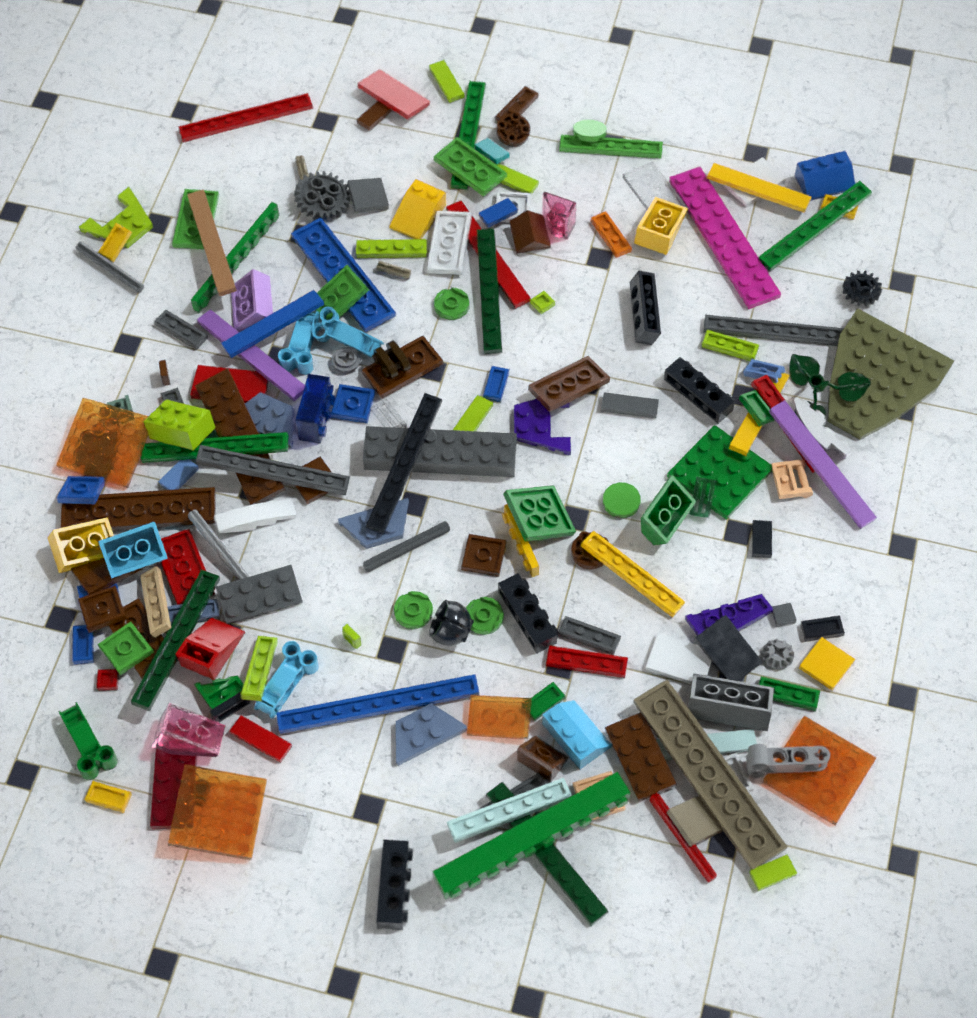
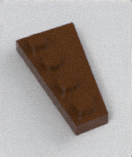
M102 558L71 568V572L86 593L90 595L111 587L145 567L111 578L105 559Z

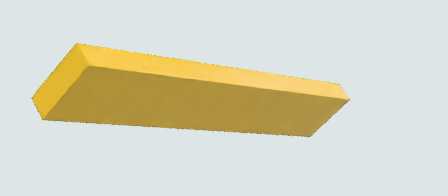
M716 163L712 165L707 175L709 180L805 213L811 201V196Z
M781 373L782 377L778 378L777 383H773L780 394L790 376L786 373ZM749 412L729 446V449L747 456L762 426H758Z
M594 530L582 542V548L672 618L684 606L685 601Z

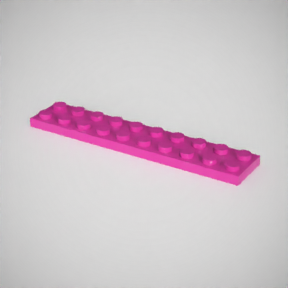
M701 166L669 177L671 186L684 207L688 208L689 215L747 308L752 309L781 298V292L762 262L758 259L757 254L715 188L707 179Z

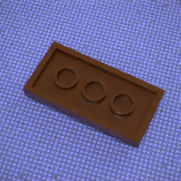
M423 335L400 348L410 363V370L403 373L398 369V376L390 379L384 376L381 370L382 367L375 362L362 369V374L381 399L443 364V359ZM389 356V358L391 359V361H392L393 363H395V361L393 360V358H392L391 356Z
M586 356L529 384L528 390L551 412L609 383L610 376L589 356Z
M138 598L123 607L127 619L109 625L112 633H115L129 622H132L153 649L154 653L134 666L142 680L164 637L162 634L157 637L150 634L147 612Z
M641 712L605 727V731L638 802L650 798L655 793H661L677 786L648 722Z

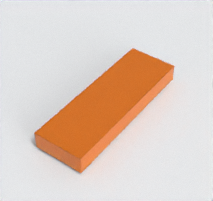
M606 211L591 217V223L616 258L632 252V247Z

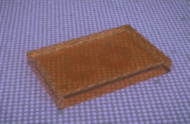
M471 695L467 735L528 739L532 699Z

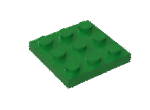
M554 485L509 489L503 493L525 542L569 537L576 533Z

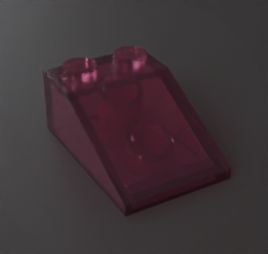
M169 703L160 717L152 747L173 755L217 757L225 725Z

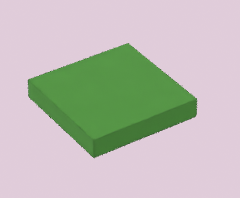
M129 622L97 644L120 675L154 653L132 622Z

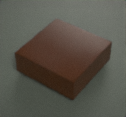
M160 360L159 369L163 385H171L166 360Z

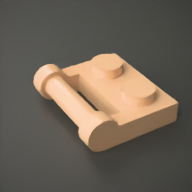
M804 460L772 463V473L779 499L801 496L807 498L813 495L804 469L806 467ZM793 469L798 472L802 488H797Z

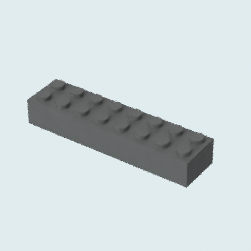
M366 426L363 451L364 470L390 471L409 428ZM430 429L412 472L515 477L517 433Z

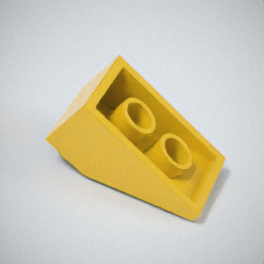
M415 179L406 191L390 224V228L413 239H422L434 223L436 212L443 211L446 207V192Z
M655 197L637 227L634 244L667 255L688 208Z
M107 517L52 530L47 539L58 572L63 573L71 571V568L104 558L98 541L114 535Z

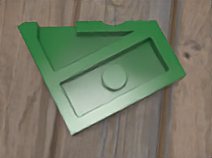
M238 675L227 677L226 679L212 680V683L201 685L200 682L194 684L196 690L211 710L241 692L244 685Z

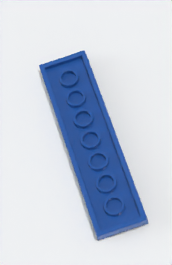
M322 218L291 233L293 240L327 283L348 265L368 287L369 291L348 309L365 333L396 316V312Z

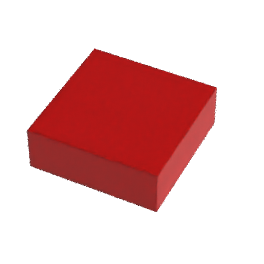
M98 670L96 687L98 691L118 690L119 673L117 670Z

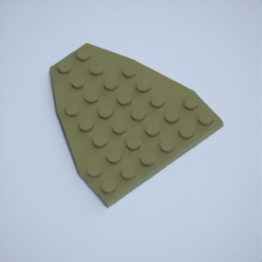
M857 308L839 336L830 383L839 386V376L847 372H855L866 376L871 381V385L863 397L854 402L843 400L839 395V390L829 386L827 422L861 440L895 422L934 393L955 360Z

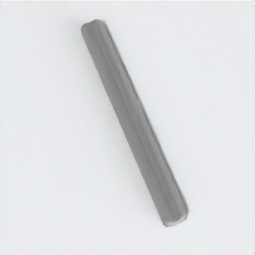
M191 511L188 514V518L237 580L250 577L198 511Z

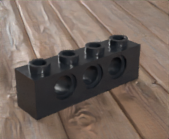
M638 270L629 282L635 342L653 345L661 335L655 273Z
M679 357L665 369L664 380L717 424L733 411L735 403L733 397L722 391L716 383H712L702 372L692 367L690 362Z
M517 573L498 583V593L537 654L549 648V645L557 644L559 633L554 624L551 625L548 621L549 617L545 609H541L538 605L539 600L534 593L531 594L527 580L525 578L522 579L520 574ZM521 595L523 598L518 599L516 596ZM526 611H532L533 613H532V614H526L525 612H526ZM541 626L543 629L537 630L535 627Z
M383 840L376 917L377 929L403 930V924L408 922V910H405V902H409L410 889H406L407 881L411 882L412 872L411 869H408V862L413 860V848L409 847V841ZM400 861L402 865L400 867H393L392 863ZM394 881L401 883L397 888L390 887V884ZM391 902H397L399 904V906L395 909H391L388 907V905Z

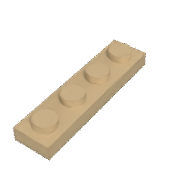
M155 566L141 574L140 577L150 634L157 637L171 629L161 570Z

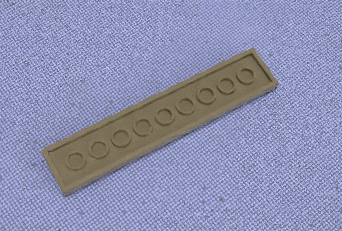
M668 679L633 699V703L639 712L645 717L651 729L723 828V831L750 869L754 870L787 849L788 846Z

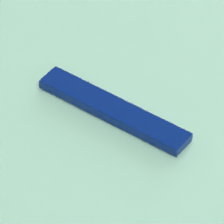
M312 290L225 340L221 345L230 358H233L323 306L324 302L316 291Z

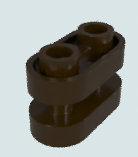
M394 340L386 343L387 350L385 351L382 347L373 350L372 358L377 365L379 364L382 367V373L386 378L393 379L397 377L398 369L403 373L411 369L407 357ZM389 356H391V357L393 358V360L395 361V363H393V362L391 361V359L389 358Z

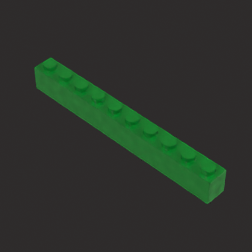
M617 771L432 871L433 879L445 899L449 897L451 899L455 898L465 888H473L481 883L480 880L487 876L492 878L500 872V869L506 866L507 868L514 866L520 858L524 856L526 858L531 857L542 846L544 848L549 847L555 843V839L571 835L577 827H586L592 822V819L598 816L599 818L606 816L610 813V809L626 805L630 797V791Z

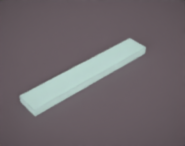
M754 729L707 734L721 754L748 752L749 746L757 744ZM656 739L665 760H673L661 741Z
M561 778L447 821V826L454 843L556 805L572 795L565 779Z

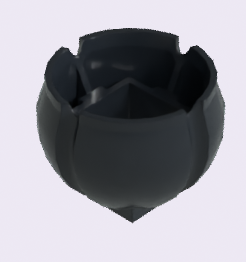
M444 600L435 613L437 619L431 622L429 637L433 638L437 643L447 646L465 642L474 620H472L467 608L461 603Z

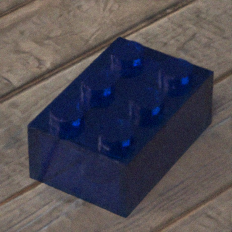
M308 374L295 419L298 439L300 441L321 444L322 437L326 436L327 426L325 425L327 421H330V407L334 405L335 395H333L334 386L331 385L330 377Z

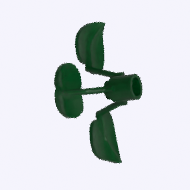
M792 354L789 370L792 380L800 386H804L809 382L813 390L814 402H807L810 404L811 409L814 411L819 410L825 416V408L817 405V393L824 391L827 385L839 390L840 397L847 402L859 400L871 385V381L866 376L855 372H847L839 376V386H836L828 380L825 381L823 376L819 374L820 365L816 359Z

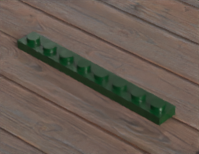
M495 229L477 230L484 354L503 353Z
M204 570L200 571L173 621L171 629L166 634L131 699L132 705L151 711L178 660L176 652L184 640L193 632L220 581L219 575Z
M503 781L486 793V797L492 804L514 797ZM529 814L508 822V824L513 828L532 817ZM554 844L546 848L542 846L537 849V852L534 854L536 859L591 926L608 914L607 908Z

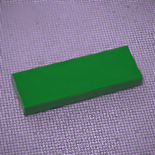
M761 676L759 685L774 688L773 701L812 711L817 710L821 690Z

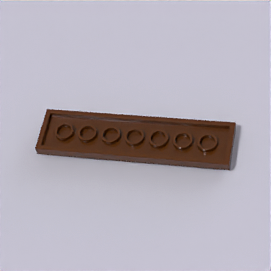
M228 368L195 385L205 408L211 412L215 430L219 437L259 434ZM269 453L251 455L272 460ZM236 473L250 505L263 503L286 491L283 482Z
M215 487L100 494L95 504L62 503L61 528L107 517L112 530L135 529L155 522L157 528L194 525L188 518V514L193 510H197L207 524H215L216 490Z

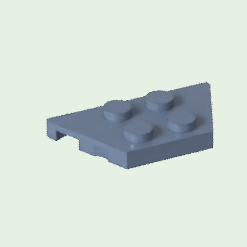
M261 392L245 403L260 434L287 432L289 435L288 446L293 447V406Z
M406 498L398 501L384 535L366 529V524L373 508L338 518V523L341 527L343 526L347 529L354 539L359 540L360 544L366 549L402 539L407 520L409 499Z
M432 703L397 720L396 764L399 766L466 732L467 726Z

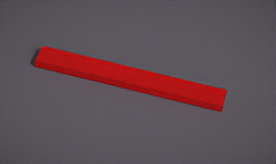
M305 93L178 126L184 143L313 109V104L309 94Z
M462 200L446 206V211L469 212ZM472 216L468 242L478 255L477 230L482 228ZM496 250L498 285L515 309L529 303L531 297Z

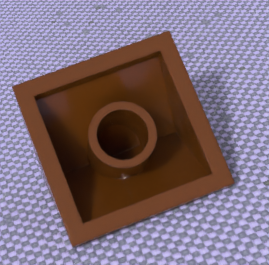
M526 210L509 221L516 254L551 248L544 215Z
M537 736L532 737L517 749V761L535 773H540L549 782L554 780L569 759L568 756Z

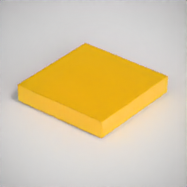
M821 637L800 664L799 669L833 691L855 662V658Z

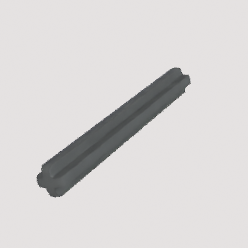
M78 242L76 250L138 293L142 292L144 284L85 243Z
M444 521L364 561L363 567L367 572H370L449 532L450 526Z

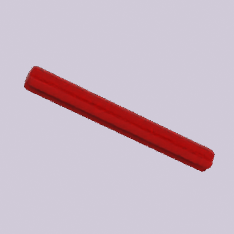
M655 793L649 799L652 806L707 882L713 881L717 877V873L696 844L691 847L667 814L670 808L660 794Z

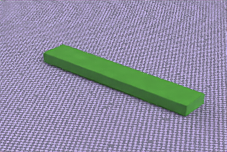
M561 134L559 151L662 159L663 142L619 138L602 139V137L596 142H586L578 139V136Z

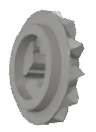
M341 347L332 355V365L342 373L344 371L351 372L353 369L357 370L358 365L361 364L360 353L352 347ZM349 356V361H347V363L344 364L343 360H346V358Z
M776 638L773 641L769 640L763 647L762 657L768 666L774 669H784L793 662L795 652H793L792 645L786 643L785 640L781 641ZM775 650L783 651L782 657L779 655L775 656Z

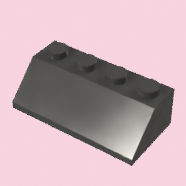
M693 673L688 709L697 720L701 719L734 725L736 727L768 731L772 714L774 688Z

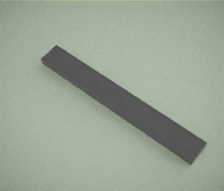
M705 314L703 333L710 330L731 336L837 346L839 336L844 328Z
M200 445L196 458V464L345 496L350 476L203 445Z

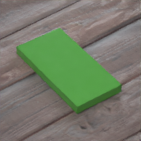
M458 137L433 156V160L483 197L507 177V172Z
M184 189L172 242L174 248L205 250L187 194L199 190ZM204 190L214 219L219 191Z

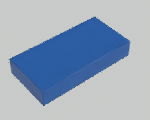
M506 198L479 212V217L489 228L517 214L518 209L509 198Z
M491 366L483 398L495 402L502 401L510 369Z
M86 625L73 626L72 662L74 665L94 663V631L89 633Z

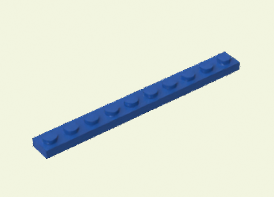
M476 674L276 712L279 732L283 734L427 706L431 703L438 704L479 696L480 693Z

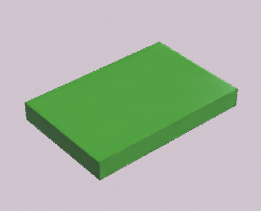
M346 265L317 292L324 305L316 309V311H319L320 315V311L324 307H332L340 318L369 289L355 272ZM329 313L326 316V320L332 319L333 313Z

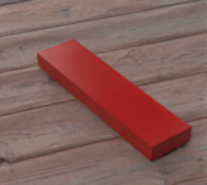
M549 645L546 666L625 678L628 657Z

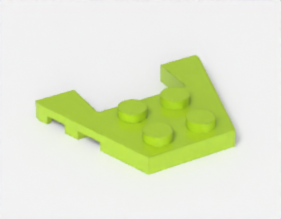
M128 186L117 195L118 200L126 205L127 208L103 227L90 217L79 226V230L82 233L88 232L93 237L106 239L115 224L118 223L132 232L124 245L125 248H129L153 228V224Z

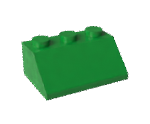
M673 475L669 476L641 516V533L653 546L667 544L696 503V500Z

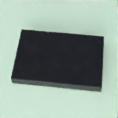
M726 615L694 638L724 679L739 681L763 663Z

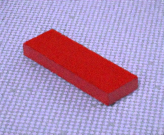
M242 715L230 729V734L280 763L292 748V744Z

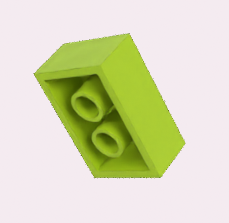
M171 400L162 402L143 421L149 439L194 450L215 429L210 410Z

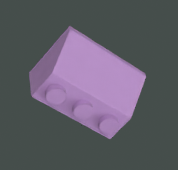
M252 269L235 283L237 291L231 293L233 324L237 331H243L273 313L270 276Z

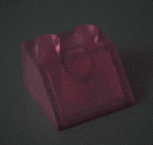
M544 191L542 215H544L545 223L552 235L568 240L576 225L577 202Z

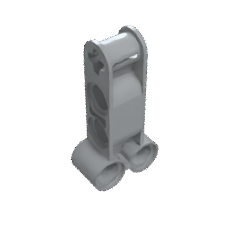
M754 744L748 747V754L746 755L747 772L750 778H761L766 776V773L823 771L830 759L829 750L823 746L767 748L764 744ZM800 757L803 762H798L794 758ZM780 758L783 762L777 763L773 759Z

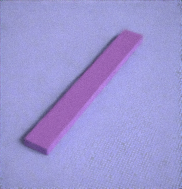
M211 309L197 318L198 324L220 342H224L239 333ZM256 345L237 355L293 401L308 391L307 386Z
M784 400L772 407L769 413L857 526L862 529L875 521L877 518L788 403Z

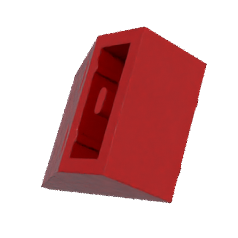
M210 618L184 640L176 652V657L182 667L215 680L244 636L245 631Z

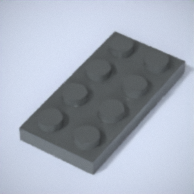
M292 565L216 586L226 624L236 623L303 603Z

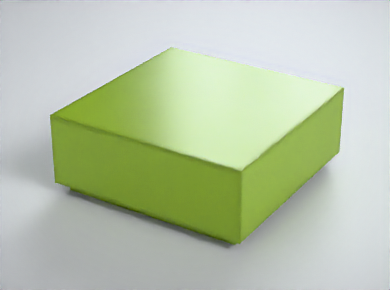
M542 291L530 299V304L542 315L555 306V301L545 291Z
M348 624L342 627L343 638L355 649H358L362 645L361 637Z

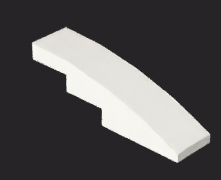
M292 499L253 504L214 515V521L218 533L253 531L256 529V526L275 525L276 520L295 519L297 514Z

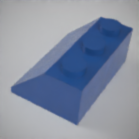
M846 151L797 162L794 176L802 193L811 196V201L824 198L825 194L832 196L844 193L855 184L852 162Z

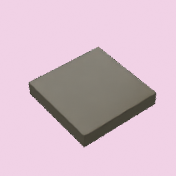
M699 795L667 811V814L690 847L723 831V828Z

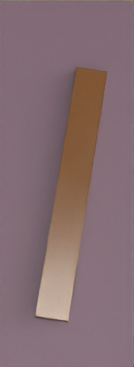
M204 189L187 194L219 296L236 292L237 289Z

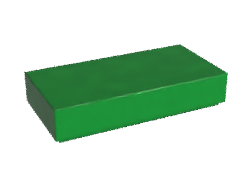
M756 390L740 395L739 400L759 427L775 420L769 413L770 408Z
M552 682L524 702L522 708L535 722L548 710L565 700L566 695Z

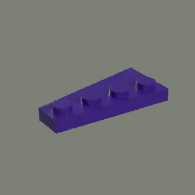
M763 594L738 600V602L733 604L720 605L719 608L712 610H702L698 614L685 615V620L697 636L724 615L740 631L772 613L773 608Z

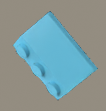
M155 522L98 541L111 578L168 559Z
M575 700L558 703L543 714L542 725L579 769H582L612 747V744Z

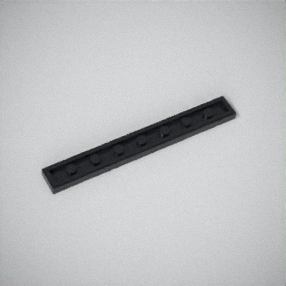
M424 393L368 519L366 529L384 535L442 404L441 398Z

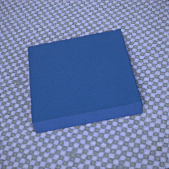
M339 384L331 418L368 424L376 394L375 389Z
M68 476L57 496L58 503L95 504L106 483L105 477Z

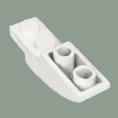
M796 397L794 399V407L797 416L824 451L827 452L831 447L846 459L851 452L850 444L844 439L839 440L834 436L835 433L830 428L823 427L826 424L823 413L819 410L814 411L805 399L801 398L800 400Z

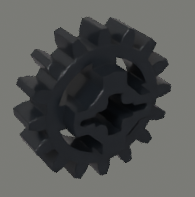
M857 270L856 274L851 272L850 277L846 276L842 286V293L846 294V300L851 299V304L857 302V305L860 306L863 303L866 307L868 302L873 305L875 300H879L882 292V283L878 282V277L873 278V273L868 275L867 271H864L862 274Z

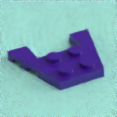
M537 399L514 405V433H517L518 442L536 447L540 445L554 452L558 450L564 452L565 455H571V437H551L550 412ZM570 402L559 408H569Z

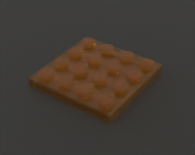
M83 397L56 466L88 477H103L105 482L129 488L148 438V430L143 422L148 416Z
M804 716L784 747L823 746L830 752L827 767L823 771L767 773L763 783L836 826L874 764L876 757ZM800 757L794 758L798 762H803ZM777 758L775 762L782 763L783 761Z
M185 764L168 846L252 860L267 779Z

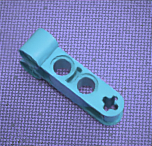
M324 307L320 311L322 323H316L311 330L312 335L319 342H327L332 338L371 358L374 354L373 350L384 345V342L340 321L338 313L332 307ZM329 313H333V318L326 320V316ZM325 329L324 335L318 336L319 330Z
M316 311V313L311 312L297 320L289 347L279 351V365L288 372L297 368L300 374L308 375L313 371L314 366L310 350L314 336L311 330L316 323H319V311Z
M288 641L283 645L284 661L266 685L262 701H256L254 705L255 710L265 712L271 719L276 716V712L280 711L303 675L314 674L319 668L316 653L311 650L301 652L299 644L295 641ZM291 651L296 652L294 655H288ZM308 660L313 661L311 664H305Z

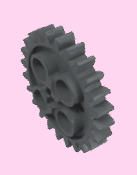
M316 171V175L309 172V177L304 175L303 180L299 179V183L296 184L294 202H297V208H301V213L306 212V217L313 215V220L316 217L325 218L326 221H329V217L335 220L336 215L341 217L342 212L346 213V208H349L351 196L349 190H347V184H344L343 179L338 180V175L332 177V172L329 175H326L325 171L322 174Z

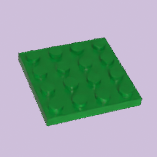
M714 425L667 473V477L669 478L670 475H673L690 494L727 520L772 473V465L751 450L745 456L729 449L733 437Z

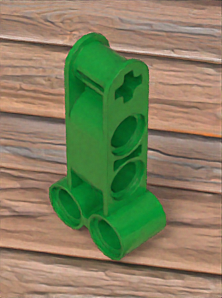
M75 702L76 705L58 712L82 755L77 761V768L81 776L86 780H93L98 776L100 768L104 770L115 768L118 764V759L111 746H100L78 703ZM111 755L109 759L103 760L105 756ZM92 765L89 770H84L85 767Z

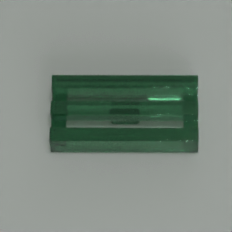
M696 477L693 498L696 500V503L690 510L689 515L709 518L716 480ZM701 482H702L703 485H702V490H701V495H700V500H699L698 511L695 512V510H696V505H697V500H698V495H699V490H700V485H701ZM707 484H710L705 513H702Z

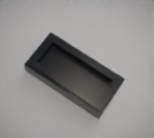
M752 521V557H772V521Z
M840 615L805 620L800 623L805 642L820 640L821 637L824 639L840 637L845 634Z
M241 692L210 710L211 717L215 724H218L249 705L250 700L241 699Z

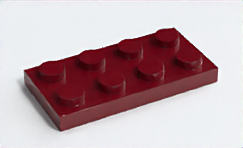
M156 748L150 820L151 829L193 828L197 748Z

